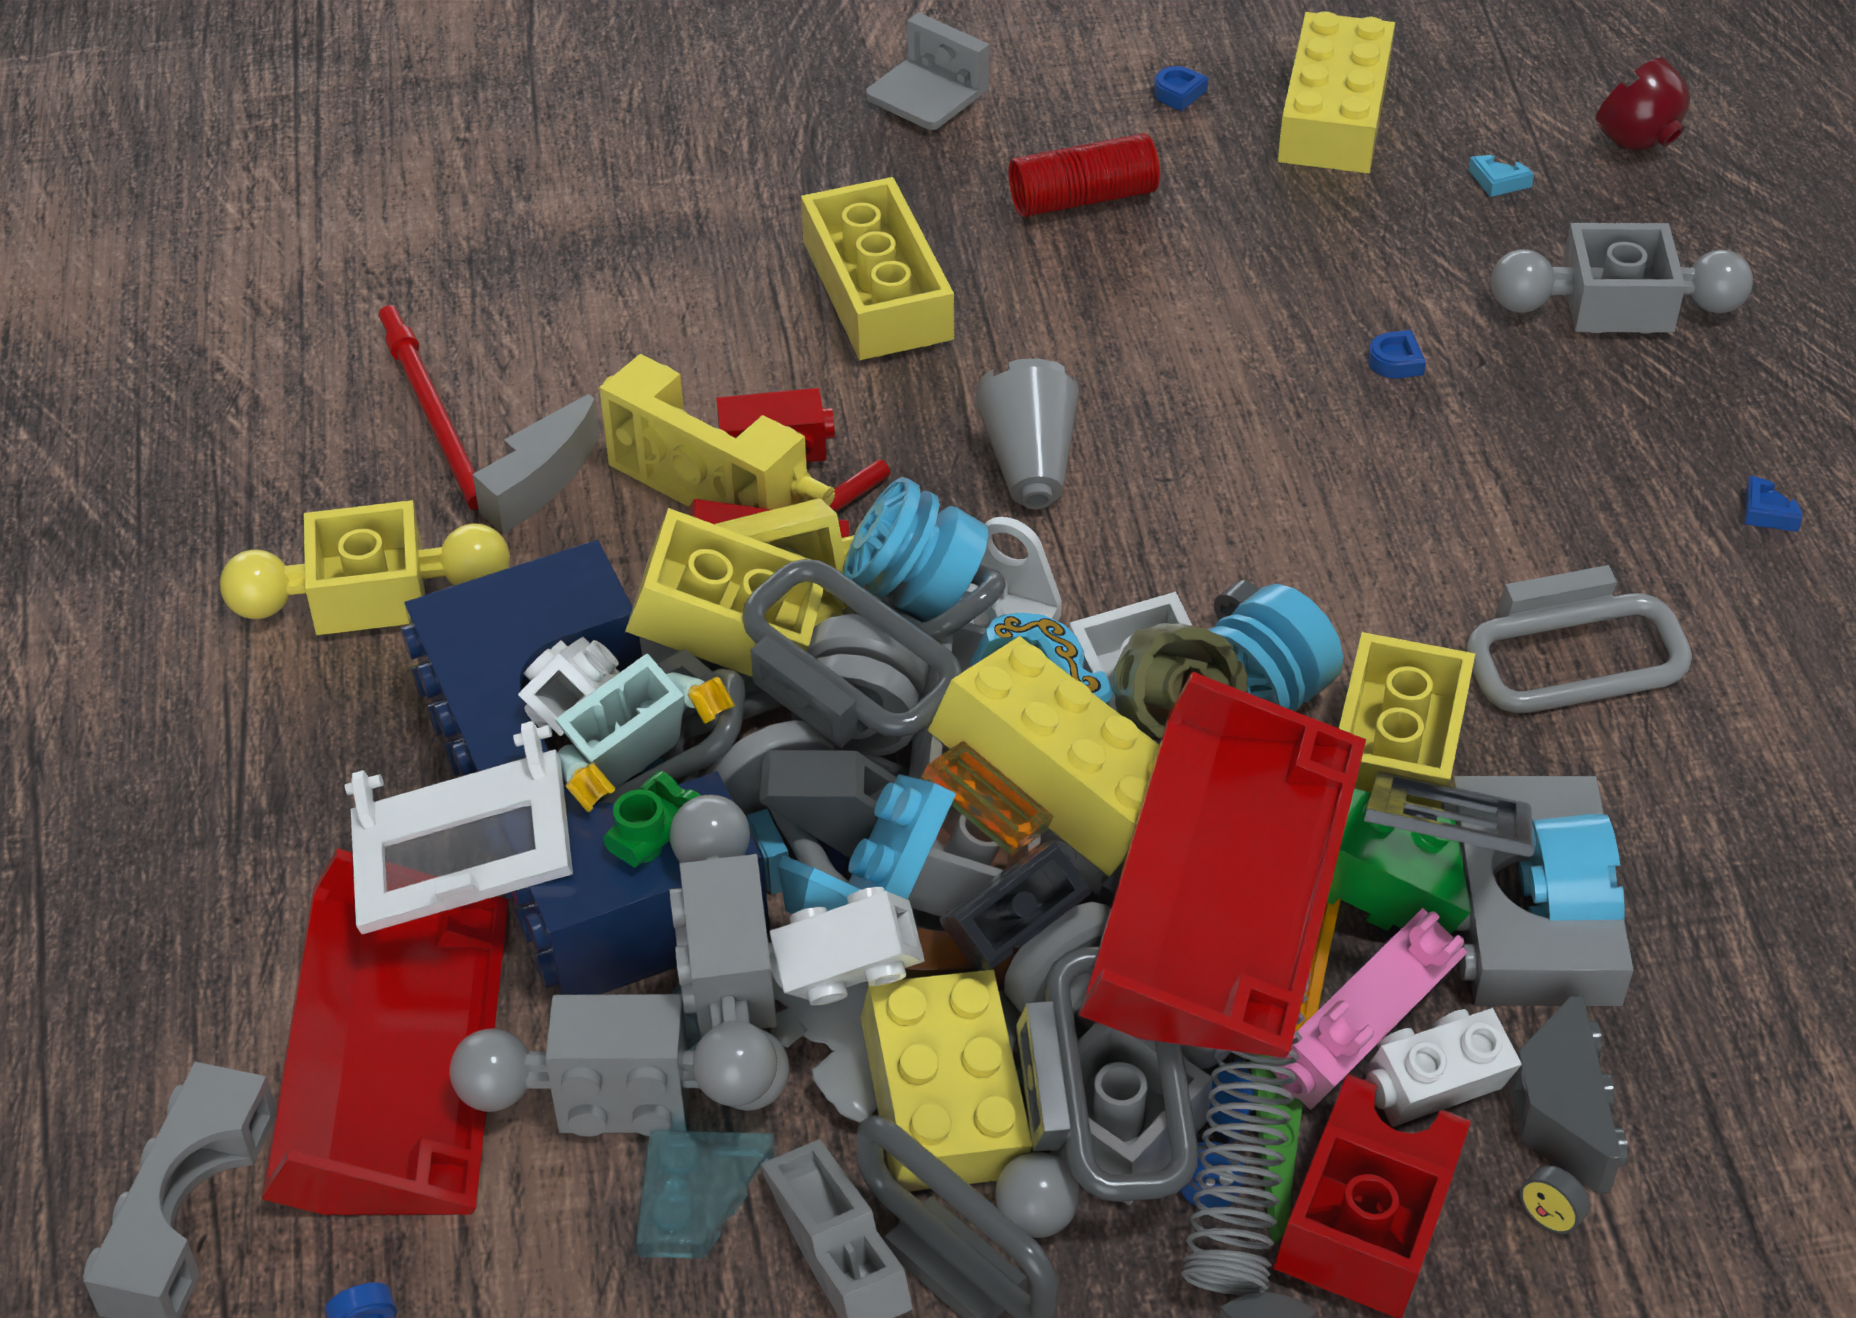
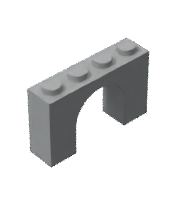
M1454 776L1452 787L1528 803L1532 810V820L1590 813L1603 814L1597 776ZM1442 802L1441 809L1497 821L1496 813ZM1456 821L1458 826L1497 834V829ZM1459 842L1471 914L1455 931H1464L1465 944H1463V947L1468 953L1459 961V970L1462 981H1471L1474 1006H1562L1571 996H1583L1586 1006H1623L1633 973L1624 920L1550 921L1549 918L1532 914L1509 900L1501 891L1494 878V875L1502 868L1515 862L1529 860V857Z

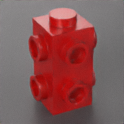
M820 388L716 397L719 429L725 431L728 435L737 438L764 415L805 436L806 463L827 461L826 439H835V426L832 408L822 407Z

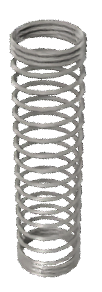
M1309 973V977H1308V981H1307L1305 993H1306V992L1308 991V989L1310 988L1309 985H1308V984L1310 983V979H1309L1310 976H1311L1310 973ZM1304 993V997H1303L1302 1004H1303L1304 1002H1306V1000L1308 999V997L1305 995V993ZM1301 1012L1297 1024H1300L1305 1019ZM1295 1030L1294 1036L1296 1038H1293L1292 1044H1297L1302 1039V1036ZM1217 1049L1214 1058L1220 1067L1213 1070L1211 1078L1217 1087L1210 1090L1208 1094L1209 1100L1215 1107L1209 1109L1205 1115L1211 1128L1204 1131L1202 1139L1209 1148L1203 1150L1199 1155V1159L1206 1169L1198 1172L1196 1180L1203 1190L1195 1193L1192 1198L1200 1211L1192 1214L1189 1219L1197 1232L1189 1235L1186 1240L1194 1253L1189 1254L1183 1260L1185 1264L1182 1267L1184 1270L1181 1275L1187 1282L1210 1291L1233 1295H1246L1257 1292L1262 1294L1269 1288L1266 1285L1269 1282L1268 1277L1270 1275L1267 1268L1271 1266V1263L1266 1258L1239 1251L1202 1250L1194 1245L1193 1240L1200 1236H1207L1230 1245L1253 1249H1268L1275 1243L1268 1236L1246 1230L1205 1229L1197 1224L1196 1219L1202 1215H1210L1222 1221L1255 1228H1270L1278 1222L1271 1215L1255 1210L1235 1207L1208 1208L1200 1203L1199 1199L1205 1194H1212L1224 1200L1255 1207H1274L1280 1200L1272 1193L1240 1186L1210 1187L1203 1182L1202 1178L1208 1173H1214L1239 1183L1267 1187L1277 1186L1283 1180L1277 1173L1262 1168L1243 1165L1213 1166L1206 1161L1205 1157L1207 1154L1216 1152L1240 1162L1263 1166L1280 1165L1286 1159L1281 1153L1269 1148L1245 1144L1215 1145L1210 1142L1208 1137L1211 1133L1218 1131L1244 1142L1273 1146L1282 1145L1289 1139L1282 1131L1271 1127L1247 1123L1218 1125L1211 1117L1213 1113L1221 1111L1234 1118L1258 1124L1282 1125L1288 1123L1292 1118L1286 1111L1268 1105L1288 1104L1294 1099L1289 1091L1273 1085L1291 1084L1297 1079L1291 1070L1277 1065L1294 1064L1300 1057L1292 1049L1288 1055L1293 1058L1275 1059L1250 1053L1230 1051L1240 1057L1256 1062L1226 1064L1220 1058L1222 1052L1226 1050ZM1235 1068L1271 1070L1285 1074L1290 1078L1260 1077ZM1226 1070L1240 1078L1254 1082L1223 1084L1218 1080L1217 1076L1220 1072ZM1234 1088L1266 1090L1279 1093L1288 1098L1258 1097L1234 1090ZM1223 1090L1235 1097L1262 1104H1220L1215 1100L1214 1096L1217 1092ZM1231 1109L1265 1111L1284 1118L1269 1119L1255 1117ZM1230 1130L1259 1131L1275 1135L1281 1139H1262ZM1227 1150L1257 1152L1277 1159L1252 1158ZM1225 1171L1254 1173L1275 1180L1252 1179ZM1227 1193L1251 1194L1267 1198L1270 1201L1246 1199ZM1225 1214L1246 1215L1266 1221H1250ZM1223 1235L1240 1236L1262 1241V1243L1233 1239Z

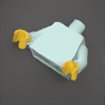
M645 654L555 719L558 726L574 744L563 746L558 751L561 758L562 776L567 783L565 787L586 812H590L594 809L592 806L607 793L612 794L615 788H618L631 777L642 773L649 764L676 745L680 737L682 715L687 707L695 708L703 723L714 720L715 715L719 712L735 706L721 679L715 677L704 682L701 679L679 673L665 674L649 654Z

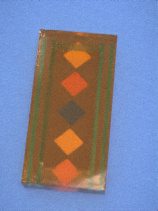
M964 741L929 763L921 777V780L936 783L956 793L951 805L1011 856L1047 831L1054 818L1050 812Z

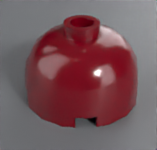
M1659 57L1637 68L1634 72L1640 78L1627 87L1621 82L1615 87L1596 114L1595 120L1599 123L1596 125L1606 136L1622 148L1640 151L1651 149L1658 144L1666 147L1673 143L1685 129L1682 122L1689 110L1690 93L1688 86L1676 69L1664 57Z

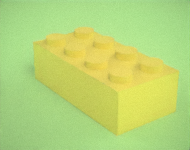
M1305 12L1282 116L1278 162L1370 174L1390 66L1395 22L1382 21L1376 17L1355 18L1337 16L1331 12Z
M893 177L801 196L804 245L859 360L881 357L891 353L954 340V292Z
M1020 636L954 677L946 690L928 731L1110 877L1126 859L1160 745L1139 730L1130 719L1121 716L1093 694L1084 683L1075 680L1048 659L1039 648L1029 644Z

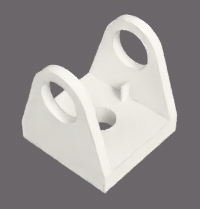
M996 517L988 520L985 524L987 525L989 536L986 551L980 564L1000 572L1005 579L1006 586L1001 597L990 608L969 623L988 628L993 619L1011 613L1042 614L1059 621L1062 600L1038 536L1027 525L1012 518ZM995 533H1007L1015 536L1027 548L1028 557L1025 559H1013L1004 555L994 545L992 535ZM970 583L968 589L963 594L960 600L969 595L979 586Z

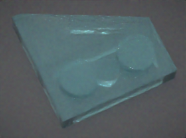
M650 1130L636 1242L638 1256L705 1258L720 1237L723 1222L730 1216L735 1215L748 1196L747 1185L760 1168L761 1163L774 1158V1134Z

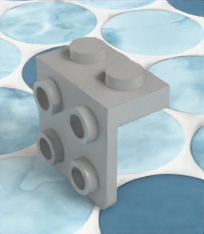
M918 12L907 20L908 58L866 89V98L870 103L928 130L938 129L989 90L990 44Z

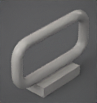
M1609 565L1505 584L1495 613L1496 619L1480 624L1470 634L1467 644V652L1476 653L1472 670L1480 689L1491 703L1502 710L1512 713H1533L1666 687L1680 681L1689 671L1692 653L1677 617L1667 604L1656 597L1643 593L1613 596L1617 581ZM1629 615H1641L1647 617L1656 625L1668 651L1669 660L1662 665L1529 691H1515L1505 686L1502 682L1489 648L1493 642Z

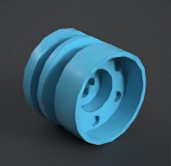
M900 477L880 494L862 520L847 552L843 569L845 576L861 587L867 585L868 592L882 598L894 590L892 596L894 607L923 623L942 614L961 599L978 571L986 551L989 533L986 524L957 507L949 506L938 513L940 504L937 495L929 491L920 493L918 484L908 478Z
M1280 584L1264 586L1241 603L1232 615L1223 617L1213 628L1207 629L1224 637L1234 647L1231 649L1236 653L1238 661L1243 662L1247 673V693L1295 712L1304 702L1312 700L1342 673L1344 655L1339 636L1329 618L1313 600L1292 587Z

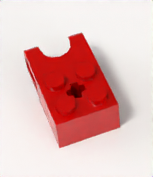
M1347 1074L1288 1221L1273 1269L1395 1318H1402L1419 1276L1471 1121L1448 1111L1440 1110L1438 1117L1427 1130L1414 1134L1396 1131L1382 1122L1374 1109L1375 1092L1378 1086L1367 1080Z

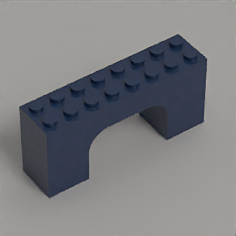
M598 539L404 602L410 625L401 627V634L410 659L418 658L419 661L418 664L410 666L411 674L420 698L427 696V698H431L433 701L426 704L436 735H444L445 738L448 737L450 740L444 742L443 747L453 775L461 774V776H465L526 758L524 745L517 747L514 742V735L521 733V724L532 721L524 709L527 703L518 695L531 681L523 673L548 648L551 650L560 640L567 646L581 637H584L589 643L593 640L600 642L617 659L619 665L615 669L619 672H622L643 657L640 637L625 632L633 606ZM542 739V752H548L547 746ZM718 771L679 784L682 789L694 790L701 796L718 795L733 802ZM563 782L573 874L505 893L508 900L514 898L516 904L522 906L515 909V915L525 942L533 941L535 948L539 951L534 953V959L545 988L556 985L560 995H601L677 967L675 949L677 940L673 925L670 889L682 888L680 861L676 858L670 841L663 846L661 854L656 859L641 863L636 868L632 867L610 853L604 844V835L615 824L613 815L615 803L596 802L592 806L594 809L586 812ZM531 805L483 818L484 822L478 824L479 832L489 857L496 855L497 860L536 849ZM750 835V842L745 855L757 854L766 933H770L762 856Z

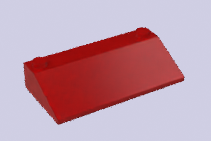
M1192 671L1167 719L1079 1016L1138 1039L1286 1058L1291 1051L1366 739Z
M339 848L336 849L312 891L262 1200L322 1215H471L474 1212L477 1204L486 1111L474 1109L458 1097L450 1081L449 1069L455 1049L467 1036L480 1030L495 1029L508 899L495 896L362 934L356 927L353 853ZM385 862L387 892L436 878Z

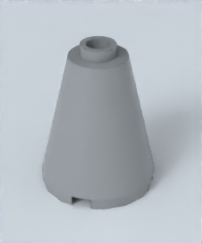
M1039 358L1014 360L1008 362V371L994 376L992 369L984 374L976 386V405L1011 498L1016 503L1024 505L1029 509L1048 507L1062 495L1079 399V389L1075 376L1071 379L1066 375L1065 367L1058 362Z

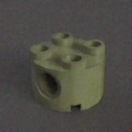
M1160 623L1150 628L1137 630L1123 648L1114 668L1113 692L1116 697L1115 706L1121 716L1130 719L1143 733L1161 740L1170 710L1192 671L1244 692H1247V673L1243 662L1238 661L1236 653L1231 649L1234 647L1224 637L1201 627L1186 624Z

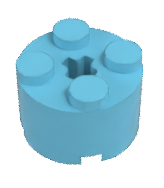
M1590 813L1532 820L1535 851L1529 857V860L1518 862L1522 896H1532L1533 902L1537 905L1529 906V912L1549 918L1550 921L1624 920L1623 886L1617 887L1615 866H1620V859L1615 834L1608 815L1604 813Z

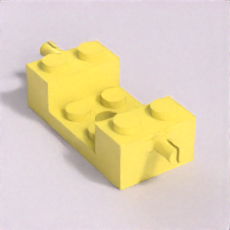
M639 354L614 376H609L603 385L599 387L609 465L688 507L695 498L774 510L821 498L830 506L835 497V489L811 478V475L807 473L804 435L764 415L737 438L728 435L721 429L702 422L684 411L681 374L667 365H662Z

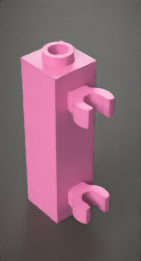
M1422 908L1298 1030L1302 1039L1297 1044H1292L1291 1049L1296 1052L1300 1059L1294 1064L1277 1065L1291 1070L1297 1079L1291 1084L1281 1085V1087L1289 1091L1293 1097L1300 1099L1312 1110L1468 953L1463 947L1464 940L1459 935L1453 938L1437 922L1440 916L1435 911L1428 913ZM1288 1055L1286 1058L1274 1057V1056H1272V1058H1275V1059H1288V1058H1293V1057L1290 1056V1055ZM1272 1071L1277 1079L1290 1078L1285 1074Z

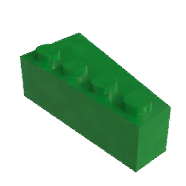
M1354 788L1327 903L1334 905L1338 899H1341L1367 912V922L1386 931L1393 925L1403 928L1423 908L1428 913L1435 911L1440 916L1437 922L1451 934L1471 914L1459 842L1364 821L1371 793ZM1442 817L1437 818L1439 822L1456 825L1455 820Z

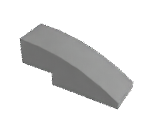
M587 394L504 439L506 456L472 474L479 513L502 534L530 518L554 499L575 477L589 458L600 437L595 398Z
M820 1139L761 1163L764 1177L801 1252L839 1318H895L913 1310L903 1266L877 1232L872 1209Z

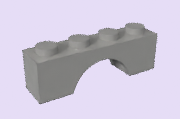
M194 1062L184 1084L175 1087L169 1099L167 1117L157 1137L150 1138L144 1147L140 1171L129 1192H123L116 1202L112 1226L101 1248H95L87 1259L83 1277L84 1284L98 1316L104 1318H181L201 1275L188 1240L173 1229L175 1217L185 1198L200 1183L222 1171L254 1164L275 1120L276 1105L267 1076Z

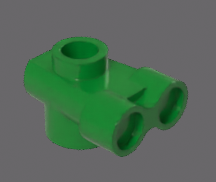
M657 771L637 790L626 792L616 800L613 806L615 824L603 837L606 848L610 853L634 868L641 863L656 859L661 854L663 846L670 841V826L676 812L687 801L701 795L691 789H682L667 773Z

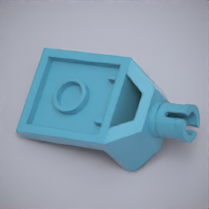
M898 774L895 783H888L877 800L874 814L879 818L869 839H862L852 854L848 868L849 872L852 873L849 883L841 881L814 867L784 855L782 856L778 865L786 912L794 914L813 907H825L829 911L847 905V896L871 887H883L885 891L908 900L956 793L933 782Z

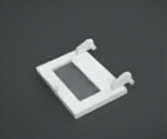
M533 721L521 724V733L514 735V742L517 747L524 745L526 758L376 802L373 801L372 789L384 785L382 776L378 774L368 777L364 770L352 773V782L345 784V791L348 796L354 794L356 807L351 809L356 927L362 934L573 874L561 758L556 749L542 752L541 740L552 737L549 725L537 728Z

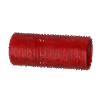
M1143 132L1142 134H1133V136L1116 137L1115 139L1111 138V140H1102V142H1089V144H1080L1071 148L1066 147V149L1061 148L1055 151L1049 150L1039 154L1013 157L1008 168L1009 186L1017 212L1020 216L1026 218V216H1035V214L1039 215L1040 213L1048 214V212H1057L1062 209L1066 210V208L1082 207L1083 204L1088 206L1093 203H1102V201L1119 200L1124 197L1128 198L1129 196L1133 197V195L1137 196L1138 194L1155 192L1160 183V164L1152 138Z

